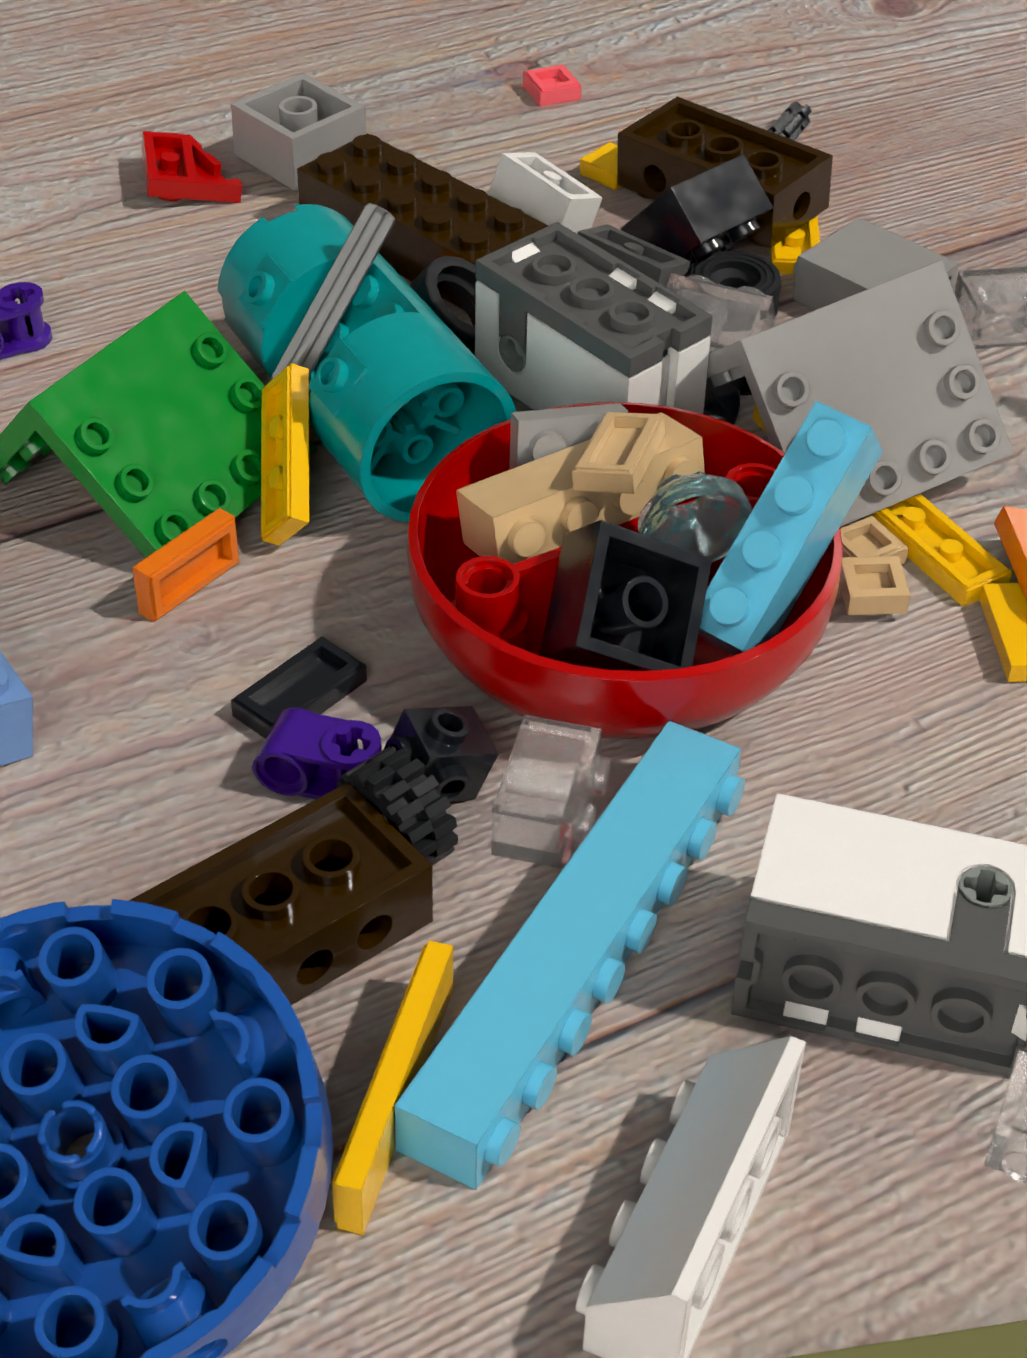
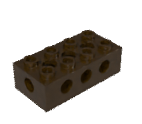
M677 96L618 133L617 185L632 190L641 197L656 200L669 188L744 154L773 206L771 210L756 220L760 228L746 238L751 239L757 245L772 248L829 208L833 155Z
M347 782L129 901L147 903L177 911L180 918L204 927L214 934H217L219 931L247 951L271 975L292 1005L433 922L432 864Z

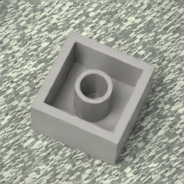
M301 73L231 103L234 154L295 191L298 190L297 168L317 159L323 153L331 152L353 141L357 136L366 134L365 106L305 73Z

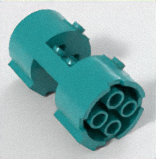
M313 204L294 205L295 211L281 215L269 222L264 217L259 219L238 238L230 249L221 268L218 293L222 297L224 320L270 378L354 227L342 214L325 206ZM378 253L309 377V424L314 429L321 443L378 512L397 521L409 522L410 512L417 492L429 473L439 462L467 439L491 426L511 419V412H516V409L508 391Z

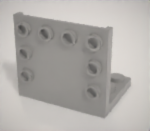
M942 260L709 353L707 378H711L713 386L717 387L745 376L771 444L786 453L815 401L873 428L883 453L840 527L1014 454Z

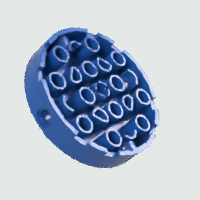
M112 899L111 905H87L70 908L67 907L65 901L25 909L0 918V1358H223L246 1339L282 1299L308 1255L325 1210L331 1180L333 1155L331 1114L321 1074L299 1019L289 1000L271 975L247 951L219 931L217 934H214L204 927L180 918L177 911L142 902ZM94 1133L90 1144L85 1148L87 1152L81 1157L78 1154L66 1156L71 1144L79 1137Z

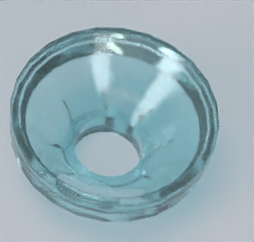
M700 471L691 475L676 474L659 485L658 491L652 495L642 509L638 519V533L710 558L714 562L727 555L753 509L743 489L736 482L728 478ZM699 496L695 501L689 504L679 506L675 505L686 499Z

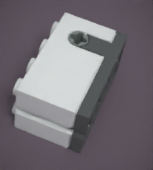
M559 222L476 260V280L478 281H476L475 357L509 394L531 409L542 410L579 403L629 402L668 406L703 414L711 339L709 336L711 335L713 319L711 314Z
M776 793L744 921L739 955L740 964L736 976L731 1014L1023 1080L1027 1068V844Z

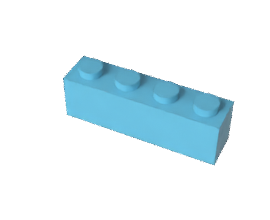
M815 401L706 590L698 633L705 641L732 655H736L770 640L779 633L830 545L833 536H835L883 453L871 426Z

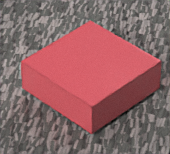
M563 64L523 72V88L539 107L581 99V84Z

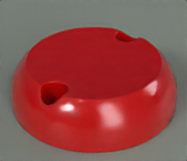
M596 402L546 408L556 409L620 403L628 410V413L658 414L662 412L702 436L706 490L617 526L712 559L707 588L785 455L782 450L759 436L731 423L674 407L645 403ZM511 419L476 434L447 454L429 473L417 492L410 512L407 558L414 601L428 632L456 669L494 701L523 717L549 727L576 734L603 738H654L659 735L668 721L696 731L720 723L745 711L778 689L811 655L823 637L838 594L843 554L840 527L835 536H833L830 545L779 633L770 640L742 653L732 655L705 641L698 634L693 666L678 669L630 671L573 665L540 656L561 547L512 564L508 560L495 556L480 557L463 543L456 490L509 470Z

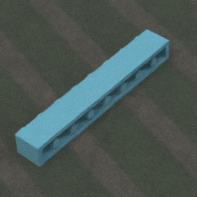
M672 721L667 722L395 1104V1141L397 1152L477 1190L493 1164L498 1167L505 1165L517 1144L521 1130L520 1122L530 1107L539 1110L546 1103L556 1081V1067L566 1053L574 1056L579 1052L589 1033L592 1022L591 1014L600 1001L606 1004L612 1001L621 985L625 973V962L632 951L641 954L646 949L656 927L657 913L663 904L673 906L678 900L686 882L688 866L693 858L703 860L709 852L715 838L717 822L722 814L730 817L737 809L745 787V779L738 777L741 748Z

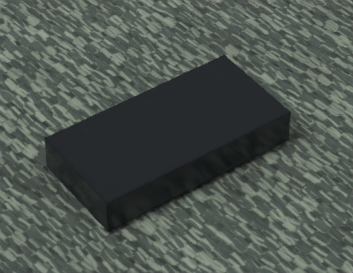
M321 636L231 699L232 716L263 738H266L282 710L302 708L321 715L367 681L366 664Z

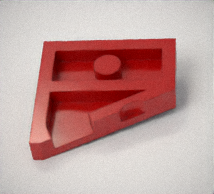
M143 131L141 149L147 196L158 197L170 202L192 199L241 203L242 182L238 178L226 180L220 174L221 163L212 154L205 152L202 149V145L190 134Z

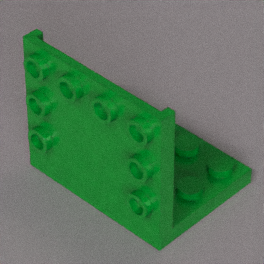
M183 291L34 397L23 407L0 434V479L5 485L9 484L32 464L30 460L42 452L46 456L54 451L146 558L217 509L221 508L236 517L261 496L262 388L265 385L186 291ZM309 439L310 456L318 448Z

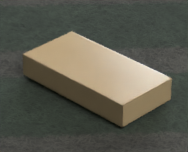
M605 413L572 470L574 491L634 494L666 435L664 416L645 413Z

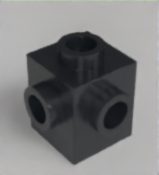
M473 706L404 709L391 737L387 740L384 750L388 747H395L396 751L402 748L409 752L411 761L416 758L425 765L423 774L427 778L431 775L436 778L440 784L435 788L439 796L446 795L449 802L475 800L499 755Z

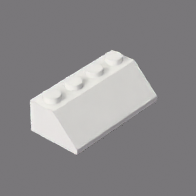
M789 1036L710 1055L697 1083L687 1079L682 1083L670 1115V1123L674 1124L675 1127L667 1142L659 1138L654 1140L644 1161L640 1183L646 1186L637 1203L626 1199L617 1213L609 1237V1246L615 1249L605 1268L597 1264L592 1265L579 1292L576 1311L585 1315L583 1350L601 1358L690 1357L788 1137L806 1041Z

